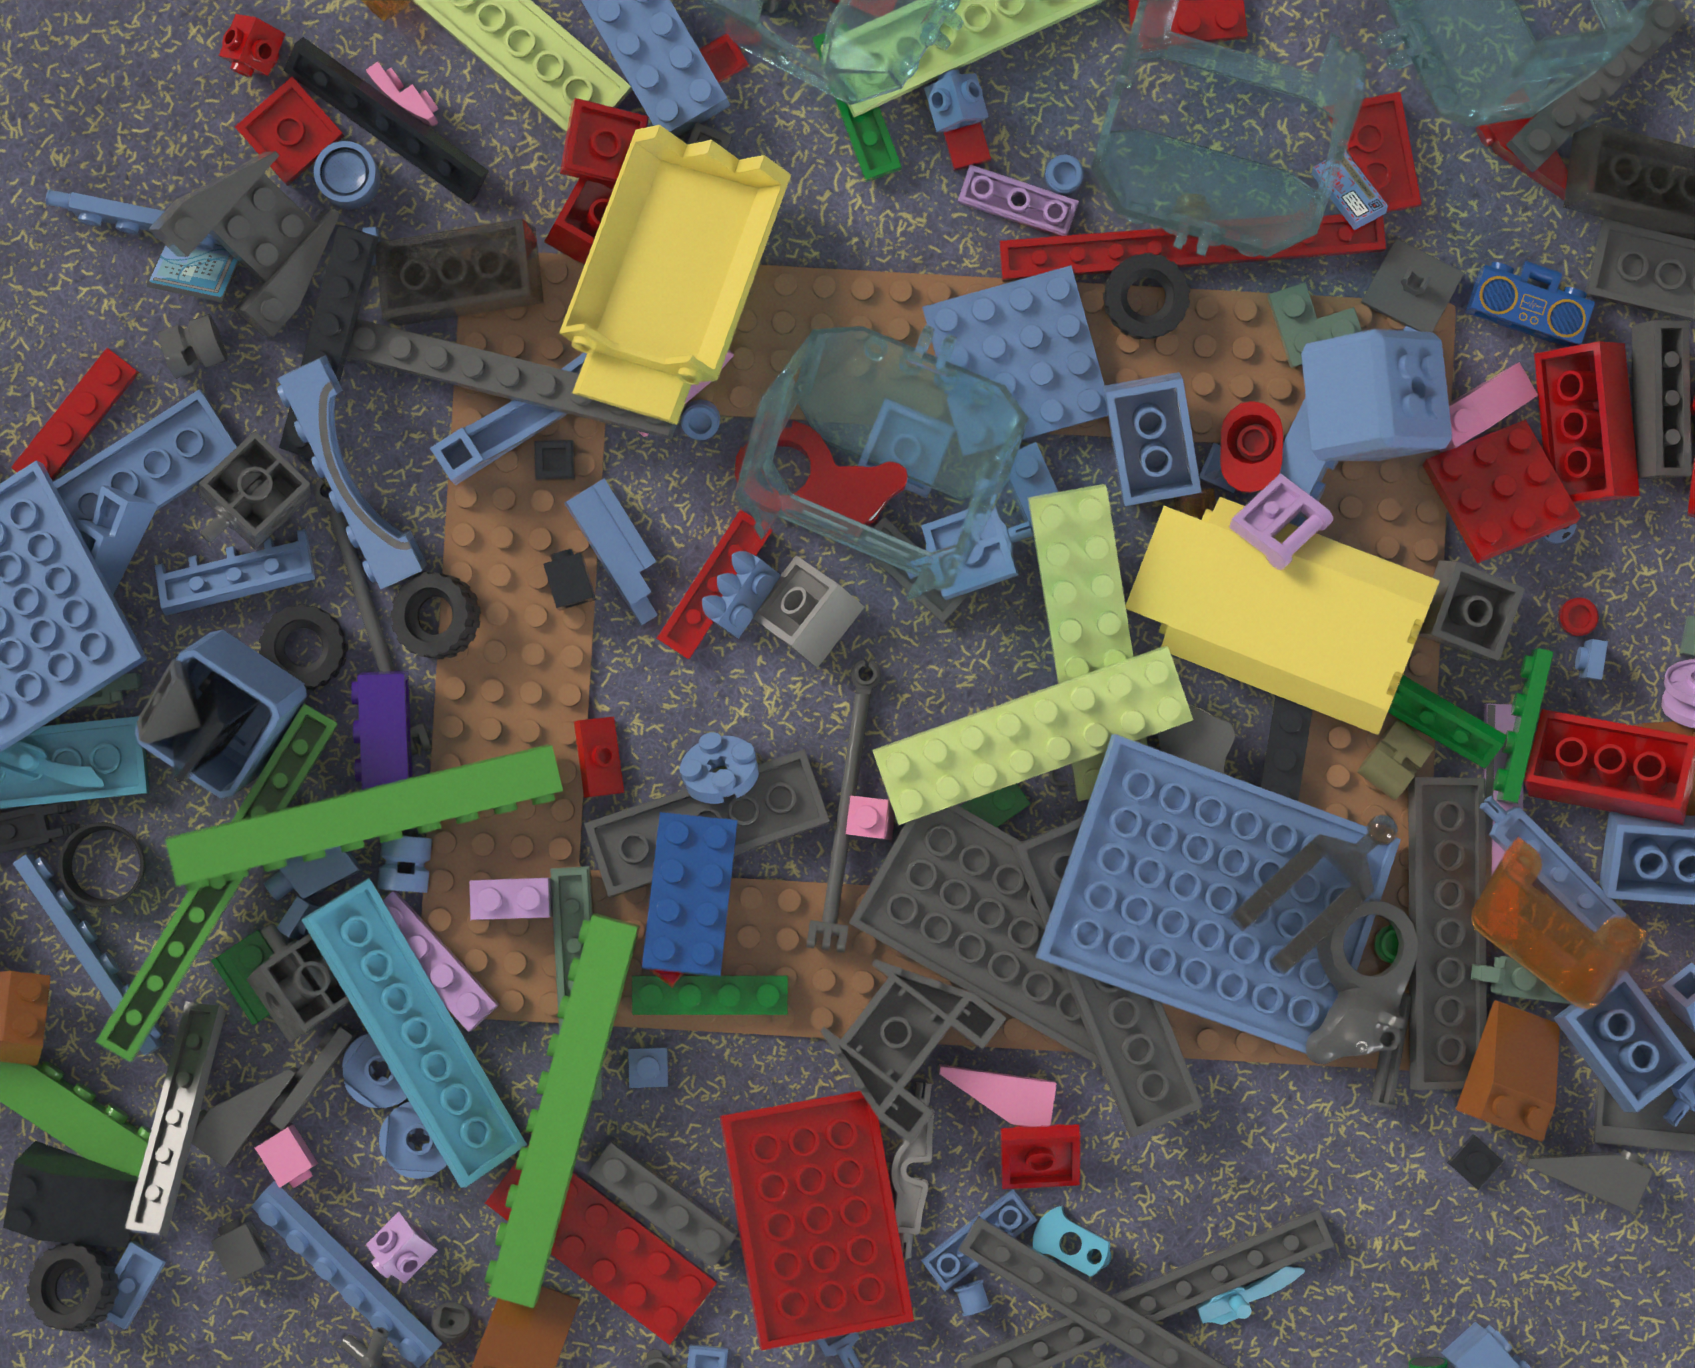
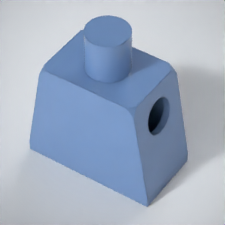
M338 846L325 849L326 857L303 862L302 855L286 859L288 866L279 868L280 871L266 880L264 885L277 901L293 889L297 891L302 899H309L359 873L363 868L350 851L342 852L341 847Z

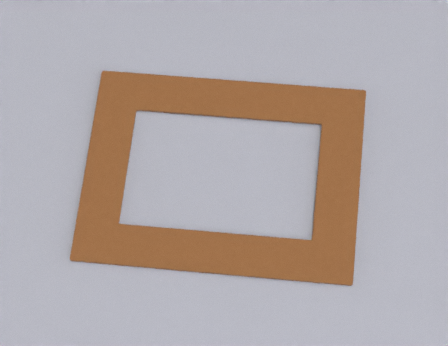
M466 249L462 253L456 343L562 369L583 353L576 350L572 346V342L559 334L585 264L565 254ZM759 265L729 346V350L734 356L722 368L718 380L711 381L684 405L683 410L688 403L701 399L713 403L719 410L720 416L875 425L886 397H889L954 425L922 307L1016 280L1002 281V278ZM1076 282L1104 385L1179 372L1184 382L1193 442L1221 444L1223 420L1231 409L1240 403L1249 401L1265 403L1275 410L1281 419L1284 442L1306 397L1303 365L1293 369L1290 368L1267 298L1270 293L1190 289V304L1185 312L1186 316L1173 331L1154 339H1136L1120 332V329L1116 326L1114 327L1110 322L1111 319L1104 309L1103 292L1105 291V284ZM1131 285L1127 294L1131 309L1143 316H1150L1160 311L1166 297L1163 287ZM1310 295L1317 319L1354 307L1362 332L1373 329L1403 331L1405 325L1362 304L1363 298ZM1448 303L1433 330V333L1442 340L1449 403L1452 401L1456 308L1451 303ZM454 385L451 434L462 427L464 428L513 400ZM567 414L458 485H455L448 477L442 574L455 576L460 579L459 581L466 582L471 587L470 590L478 598L477 604L481 609L479 621L481 622L480 627L477 628L475 633L477 636L473 642L471 641L468 644V648L464 652H459L457 656L452 658L444 657V659H437L430 773L549 744L553 746L563 791L554 793L555 800L547 803L532 805L531 799L516 802L517 810L495 815L492 808L478 812L479 819L460 824L456 823L455 818L440 821V829L426 833V838H432L433 840L431 860L426 862L424 866L430 873L428 893H423L421 918L500 1004L485 1018L492 1020L559 1023L557 1018L558 1001L553 916L471 920L470 880L551 878V868L581 867L580 849L584 794L574 721L588 719L595 601L559 611L555 606L543 564L552 561L550 555L556 552L573 549L574 554L581 553L584 556L596 595L598 557L564 503L602 480L606 423ZM1108 416L1046 433L1112 438ZM573 440L575 480L536 481L534 441ZM1435 450L1381 461H1339L1334 470L1328 468L1321 481L1326 484L1319 503L1331 512L1333 522L1325 530H1318L1316 534L1433 578L1438 561H1444L1446 507L1422 465L1427 458L1442 452ZM441 598L439 634L446 631L452 621L451 606L444 598ZM1418 635L1403 672L1404 676L1437 695L1440 643ZM1313 710L1298 802L1401 839L1381 900L1403 910L1409 918L1408 786L1394 801L1358 774L1357 770L1368 754L1376 747V743L1388 727L1397 719L1434 747L1432 753L1422 767L1417 770L1414 777H1434L1435 740L1390 713H1387L1380 733L1377 735ZM591 870L593 914L597 913L641 925L613 1026L824 1038L820 1031L825 1027L839 1039H842L888 979L872 966L875 959L941 983L965 989L849 923L870 885L843 884L837 924L849 927L845 953L837 952L836 947L839 936L831 937L829 951L822 950L824 934L816 933L817 941L814 949L806 948L810 920L822 922L827 883L731 878L721 975H788V1015H632V976L655 975L648 969H643L641 964L644 954L651 885L609 898L600 870ZM1375 915L1357 972L1366 976L1380 974L1392 965V963L1381 960L1374 950V938L1377 932L1382 927L1391 925L1387 920L1378 915ZM683 973L682 975H699V974ZM1409 981L1404 990L1405 993H1409ZM988 1003L1005 1016L1006 1020L985 1047L1074 1052ZM1162 1003L1184 1058L1377 1069L1380 1051L1367 1055L1342 1057L1327 1064H1316L1305 1053ZM448 1010V1012L450 1013L451 1017H455V1016ZM1409 1019L1399 1069L1410 1071ZM950 1027L938 1043L940 1045L976 1046L952 1027Z

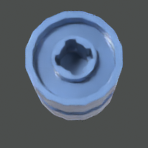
M403 836L400 839L381 843L380 856L386 862L379 867L377 889L428 893L430 871L424 867V863L431 860L433 839ZM398 861L412 862L411 873L397 872Z

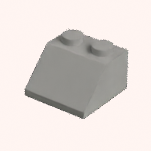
M796 555L783 571L772 591L768 594L752 619L818 668L865 606L838 583Z

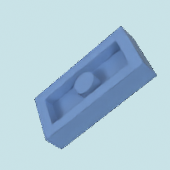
M136 1241L130 1242L115 1268V1273L118 1274L119 1279L117 1282V1289L119 1291L114 1301L115 1306L112 1311H109L106 1319L124 1330L127 1329L167 1260Z

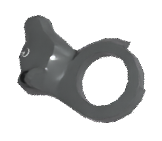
M1188 703L1193 721L1159 732L1158 738L1162 752L1225 774V759L1230 753V748L1236 735L1233 723L1220 719L1207 710Z
M1369 898L1368 901L1350 904L1335 916L1328 930H1319L1317 943L1318 958L1328 979L1338 991V997L1331 1006L1320 1028L1307 1038L1306 1055L1316 1064H1327L1347 1056L1395 1050L1401 1042L1400 1028L1403 1029L1405 1018L1398 1015V1006L1412 973L1419 949L1414 925L1403 910L1386 901ZM1372 914L1384 918L1391 924L1396 931L1399 943L1397 956L1392 965L1380 974L1366 976L1354 970L1348 963L1343 945L1345 934L1350 925L1360 917Z

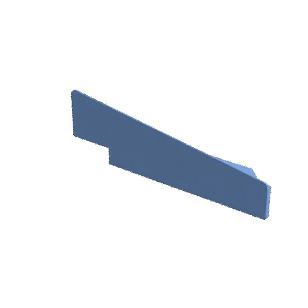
M102 485L93 522L78 520L76 526L112 594H114L157 509V504L113 487Z

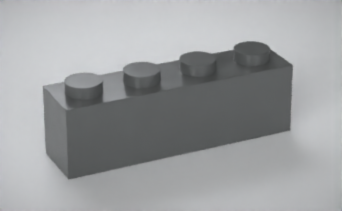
M1652 320L1632 325L1633 431L1638 479H1675L1691 476L1689 321Z
M614 1139L587 1174L711 1267L716 1265L737 1236L738 1231Z

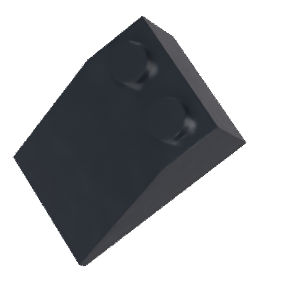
M214 671L204 679L198 688L202 692L197 700L201 727L173 735L174 779L180 784L223 753L261 703L260 700Z
M35 1141L14 1161L3 1228L39 1241L127 1248L131 1242L132 1232L125 1229L139 1177Z

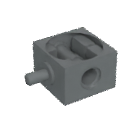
M253 431L199 482L200 498L217 514L201 531V536L207 542H213L229 527L256 550L310 498L311 484L256 431Z
M271 923L261 930V934L274 951V954L269 957L270 960L259 966L246 980L289 1043H291L351 1002L310 934L298 942L294 940L287 944L274 924Z

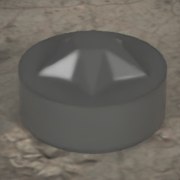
M447 1302L440 1305L435 1310L431 1323L432 1332L435 1337L449 1344L458 1343L467 1337L471 1327V1315L468 1309L456 1302Z

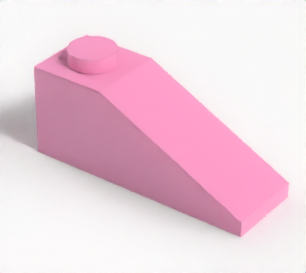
M1520 362L1449 403L1452 439L1445 449H1440V452L1460 446L1538 396Z
M939 1065V1074L1010 1124L1025 1127L1051 1126L1056 1090L1055 1081Z

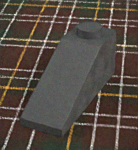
M292 1067L210 1108L208 1112L202 1109L198 1116L192 1144L223 1168L231 1165L271 1112V1108L279 1096L295 1080V1075L299 1070L296 1067Z
M1624 1149L1620 1156L1611 1152L1523 1156L1520 1162L1525 1166L1634 1214L1653 1173V1170L1642 1166L1645 1158Z

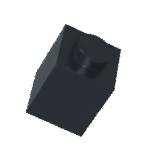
M573 549L551 554L552 561L543 565L556 608L561 611L595 601L596 597L584 556L581 553L574 554Z

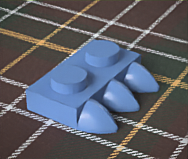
M739 551L732 554V565L737 575L724 573L717 576V586L722 597L710 595L702 599L705 615L738 639L781 576L763 560L747 551Z

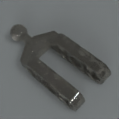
M1376 815L1368 822L1367 834L1356 844L1322 834L1317 835L1248 898L1229 918L1244 932L1324 857L1340 872L1351 886L1270 960L1285 975L1374 892L1366 855L1377 845H1388L1395 840L1398 833L1396 822L1387 815Z

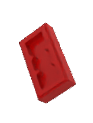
M614 716L574 721L584 798L624 793Z

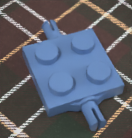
M993 500L921 525L926 540V557L905 563V568L910 579L932 572L938 580L943 598L949 600L1018 576L1019 573L1013 557V543L1034 537L1033 528L1030 521L1007 528L1002 522L997 503Z

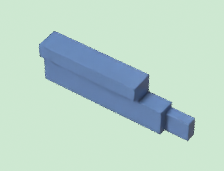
M604 478L564 504L641 626L658 616L646 595L651 593V590L640 574L641 571L656 563V560Z

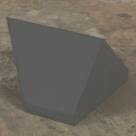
M174 658L137 720L139 741L148 744L201 727L195 686L181 661Z

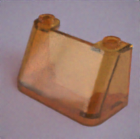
M1517 837L1503 855L1474 905L1471 917L1472 924L1482 936L1573 1005L1582 1009L1594 1008L1605 999L1638 958L1648 933L1623 917L1608 919L1596 933L1532 886V883L1541 872L1542 860L1540 854L1520 837Z

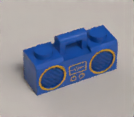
M1526 260L1523 263L1519 276L1513 274V267L1499 262H1492L1491 266L1484 265L1479 270L1465 311L1466 314L1563 347L1582 344L1595 302L1586 299L1587 293L1573 287H1565L1564 291L1559 290L1558 286L1562 277L1561 272ZM1528 278L1548 284L1547 290L1527 283Z

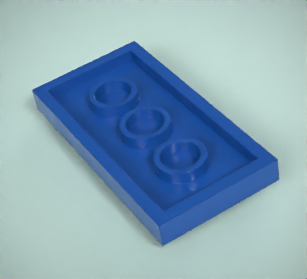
M660 812L642 963L643 969L721 977L737 820Z

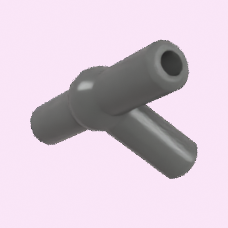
M375 1328L368 1348L352 1335H347L341 1341V1348L359 1361L362 1368H381L383 1364L382 1354L389 1333L385 1328Z

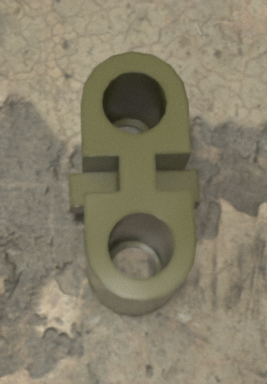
M1396 719L1376 743V747L1368 754L1357 770V773L1395 801L1415 776L1414 774L1422 767L1434 747Z

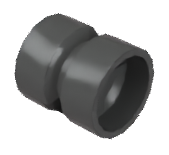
M210 314L190 320L187 328L175 325L158 331V338L164 358L176 379L196 372L197 366L200 364L209 368L227 361L223 341L216 323Z

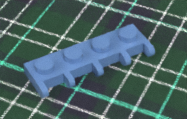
M297 530L298 541L274 547L273 539L269 537L264 541L265 549L237 556L234 546L227 547L226 559L202 565L199 564L197 555L188 557L189 568L169 573L166 572L163 563L155 565L161 610L166 616L314 580L315 574L306 530Z

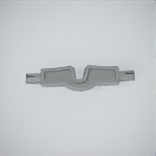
M916 1082L915 1097L929 1107L932 1083L925 1082L924 1096L922 1098L923 1082ZM934 1115L912 1144L903 1138V1143L898 1147L892 1160L891 1178L897 1192L895 1214L902 1254L904 1242H906L905 1258L912 1257L913 1235L920 1233L922 1213L929 1189V1183L926 1179L909 1176L906 1169L911 1163L931 1162Z

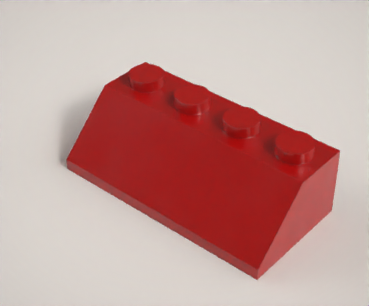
M1598 341L1534 353L1543 451L1573 503L1611 501L1640 496L1625 343Z
M1542 709L1524 778L1528 796L1684 825L1695 768V736Z

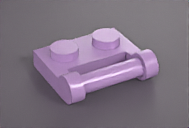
M1280 473L1232 518L1229 528L1266 555L1267 560L1273 567L1282 570L1292 561V555L1318 530H1325L1333 522V516L1325 506ZM1300 512L1308 517L1282 544L1274 539Z

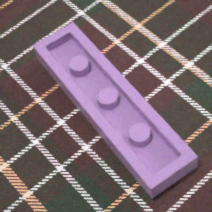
M392 891L383 900L384 904L445 1007L468 1032L472 1031L500 1004L397 891Z

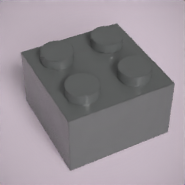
M1439 560L1433 575L1434 579L1439 580V584L1418 635L1478 659L1499 661L1525 588L1458 561Z

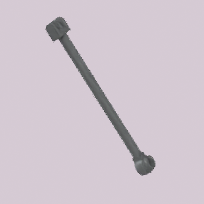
M320 478L314 486L313 494L315 499L324 505L329 513L379 672L395 671L357 550L350 542L346 533V527L349 526L343 512H336L330 498H325L322 495V489L326 484L324 479ZM411 721L412 755L418 754L414 738L420 737L421 745L425 751L432 749V743L425 723L413 726Z
M865 659L855 663L851 669V681L856 687L823 917L822 922L810 920L806 948L814 949L817 941L816 933L824 934L822 950L829 951L831 937L839 936L836 947L837 952L845 953L849 927L837 924L850 840V835L846 834L850 795L856 796L871 690L876 688L881 680L880 668L872 660L868 667L873 672L872 679L869 681L860 679L858 673L862 668H866Z

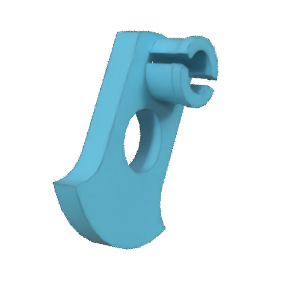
M1058 1206L1047 1212L1035 1228L1033 1249L1043 1255H1051L1090 1277H1093L1101 1269L1107 1267L1111 1261L1110 1242L1069 1220L1064 1213L1063 1206ZM1069 1232L1076 1233L1082 1241L1081 1249L1075 1255L1065 1253L1061 1247L1062 1238ZM1096 1249L1102 1254V1259L1098 1264H1094L1092 1260V1253Z

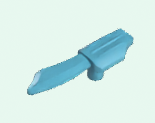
M20 741L0 752V765L5 772L32 781L44 774L57 781L76 786H105V783L96 774L92 766H73L48 761V756L44 749Z
M1286 1266L1267 1274L1246 1287L1241 1285L1196 1305L1200 1320L1203 1324L1217 1323L1224 1325L1238 1318H1248L1251 1314L1249 1302L1281 1290L1300 1277L1305 1270L1303 1267Z

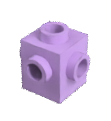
M399 1211L366 1244L375 1257L371 1263L376 1270L386 1278L393 1275L404 1284L437 1251V1248L424 1230Z

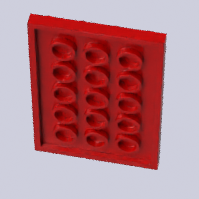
M861 1091L719 1116L759 1349H773L913 1322L914 1316L879 1118Z

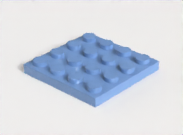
M1071 265L922 307L963 456L1108 416L1103 390L1105 385Z

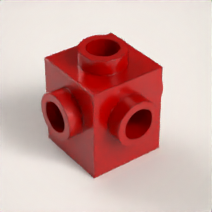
M235 14L231 27L223 36V46L219 57L232 63L230 69L242 76L251 78L253 73L269 76L271 69L278 61L279 50L286 33L257 17Z

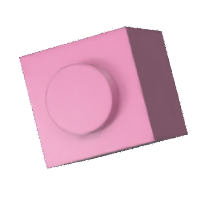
M850 795L846 834L892 840L895 814L890 800Z
M294 1124L255 1148L279 1188L288 1182L292 1188L300 1185L313 1176L309 1169L318 1164Z

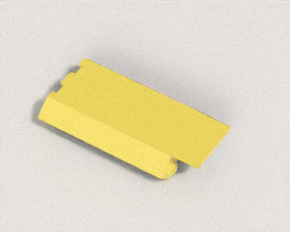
M661 125L635 130L559 334L572 342V346L576 350L587 353L572 394L672 424H678L691 385L718 380L789 183L790 173L765 155L739 160L713 140L687 145Z
M1219 497L1214 510L1206 509L1202 520L1164 506L1125 605L1127 610L1161 623L1159 633L1165 635L1161 647L1168 646L1170 653L1174 656L1379 735L1438 587L1439 580L1316 533L1292 555V561L1284 569L1279 570L1269 563L1266 555L1229 528L1232 518L1245 506ZM1288 523L1274 539L1282 544L1299 527Z

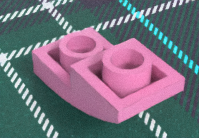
M379 62L366 69L371 80L386 97L422 123L430 127L438 124L433 114L438 110V107L426 90L419 94L412 84L402 92H399L404 85L392 68L384 71Z

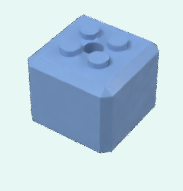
M1373 329L1305 345L1301 356L1312 452L1319 461H1381L1445 449L1452 439L1443 348L1442 340L1433 332Z
M219 630L208 633L181 651L176 660L181 661L193 682L197 700L202 694L198 690L199 686L214 671L261 701L223 753L189 777L218 798L234 796L261 774L306 700L307 693L303 682L226 631ZM137 726L135 734L138 744L174 768L173 736L146 744L139 741Z

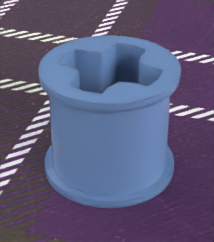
M977 1280L954 1289V1292H957L963 1310L962 1316L973 1315L992 1307V1304L988 1302L983 1286L984 1280Z

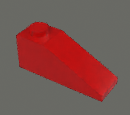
M1523 91L1486 110L1477 118L1476 121L1479 126L1476 127V132L1485 147L1491 146L1495 154L1564 201L1571 199L1579 192L1557 150L1532 173L1506 146L1536 115Z

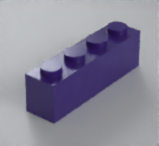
M409 671L362 672L357 675V681L352 682L351 698L352 704L359 706V720L353 721L354 743H360L361 759H355L354 770L356 782H362L363 790L412 778L413 763Z

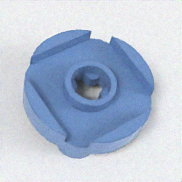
M716 732L702 735L699 743L694 745L685 754L679 767L682 781L690 796L700 802L709 804L724 803L723 797L735 794L736 798L746 794L754 786L759 775L757 757L752 744L738 737L720 736ZM719 766H726L727 768L719 769L716 773H713V769Z
M368 1033L357 1038L347 1049L342 1063L344 1084L348 1093L357 1102L370 1108H387L405 1101L407 1097L389 1067L388 1069L391 1072L389 1078L385 1076L379 1079L374 1078L375 1068L372 1066V1063L375 1060L381 1063L384 1061V1058L370 1034Z
M409 1101L395 1108L384 1120L379 1134L380 1150L389 1165L400 1175L414 1179L427 1178L447 1166ZM417 1128H422L424 1135L430 1138L429 1143L423 1144L422 1150L415 1149V1143L408 1140L409 1134H415Z

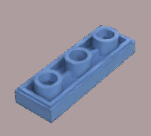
M1011 1189L979 1214L980 1217L1013 1237L1018 1236L1037 1221L1014 1189ZM978 1216L921 1259L922 1263L944 1291L948 1290L980 1265L958 1251Z

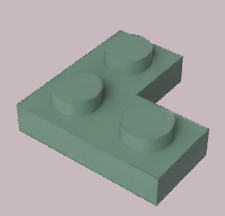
M1306 282L1270 293L1267 296L1291 369L1302 366L1301 353L1306 344L1362 332L1354 307L1317 319Z

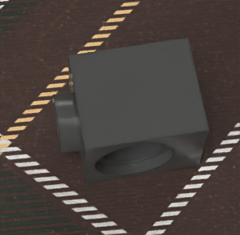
M237 1218L217 1228L220 1236L211 1240L231 1283L272 1262L252 1220L241 1224L240 1219Z

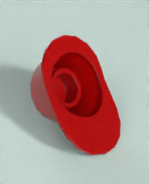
M1249 401L1240 403L1231 409L1223 420L1220 465L1223 477L1236 490L1248 493L1262 491L1280 474L1283 460V428L1281 419L1274 409L1265 403Z

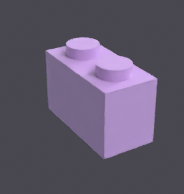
M551 878L470 880L471 920L553 916Z

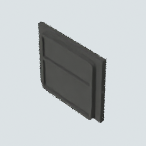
M1665 1006L1654 1007L1694 1059L1695 1032L1681 1021L1671 1009ZM1597 1077L1593 1142L1695 1152V1111L1688 1110L1677 1124V1127L1672 1126L1663 1118V1115L1666 1114L1677 1100L1671 1085L1638 1112H1624Z

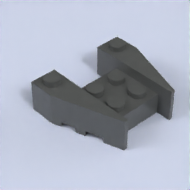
M276 151L263 152L221 177L206 183L201 188L175 200L149 228L176 256L188 257L208 234L221 244L259 280L234 310L258 333L268 337H274L299 309L340 215L337 210H323L313 221L273 183L264 172L280 156Z
M875 959L872 966L888 978L842 1039H839L825 1027L820 1032L879 1120L912 1144L935 1112L905 1090V1086L950 1027L983 1050L1005 1022L1006 1017L974 993Z

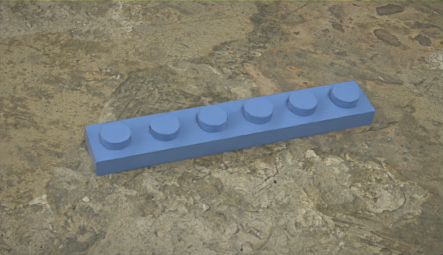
M25 854L15 861L13 865L110 1007L115 1011L130 984L125 986L116 975L120 969L115 960L108 952L102 954L94 943L98 937L91 925L86 920L79 921L72 910L76 907V904L64 888L58 890L51 880L54 872L48 862L41 856L36 858L34 854ZM158 1023L155 1024L140 1049L144 1056L152 1054L164 1045L159 1038L163 1035V1031Z
M275 1181L264 1190L251 1206L266 1225L271 1226L286 1240L290 1249L299 1253L314 1267L319 1277L327 1280L342 1295L348 1305L355 1307L370 1322L373 1329L378 1327L385 1328L389 1333L387 1339L398 1349L404 1359L420 1368L442 1345L415 1316L281 1187L279 1188Z

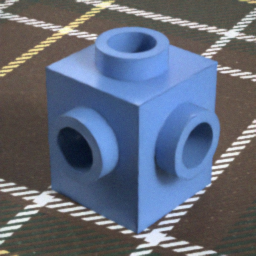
M958 69L949 70L941 74L937 78V82L924 88L936 132L950 131L976 124L989 117L982 95V88L976 73L960 74Z

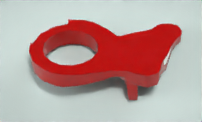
M793 420L791 428L773 427L756 434L744 447H740L736 456L734 474L742 496L758 512L776 517L820 522L826 526L830 537L841 538L844 541H856L861 536L863 530L876 521L888 501L905 489L908 478L906 468L892 461L873 467L837 466L821 435L810 426ZM775 447H791L801 451L811 465L810 475L805 485L797 492L786 496L767 494L761 491L752 480V468L757 458L765 451Z

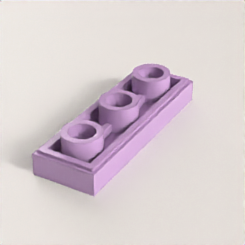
M970 165L957 203L1055 236L1068 235L1079 201ZM1016 195L1022 196L1025 199V204L1020 207L1015 206L1011 201L1012 197Z

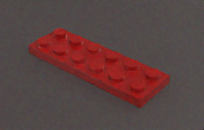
M517 1161L485 1202L487 1206L507 1221L511 1213V1208L505 1207L507 1196L512 1184L518 1186L522 1173L521 1170L516 1169ZM573 1171L551 1255L670 1345L717 1284V1281Z

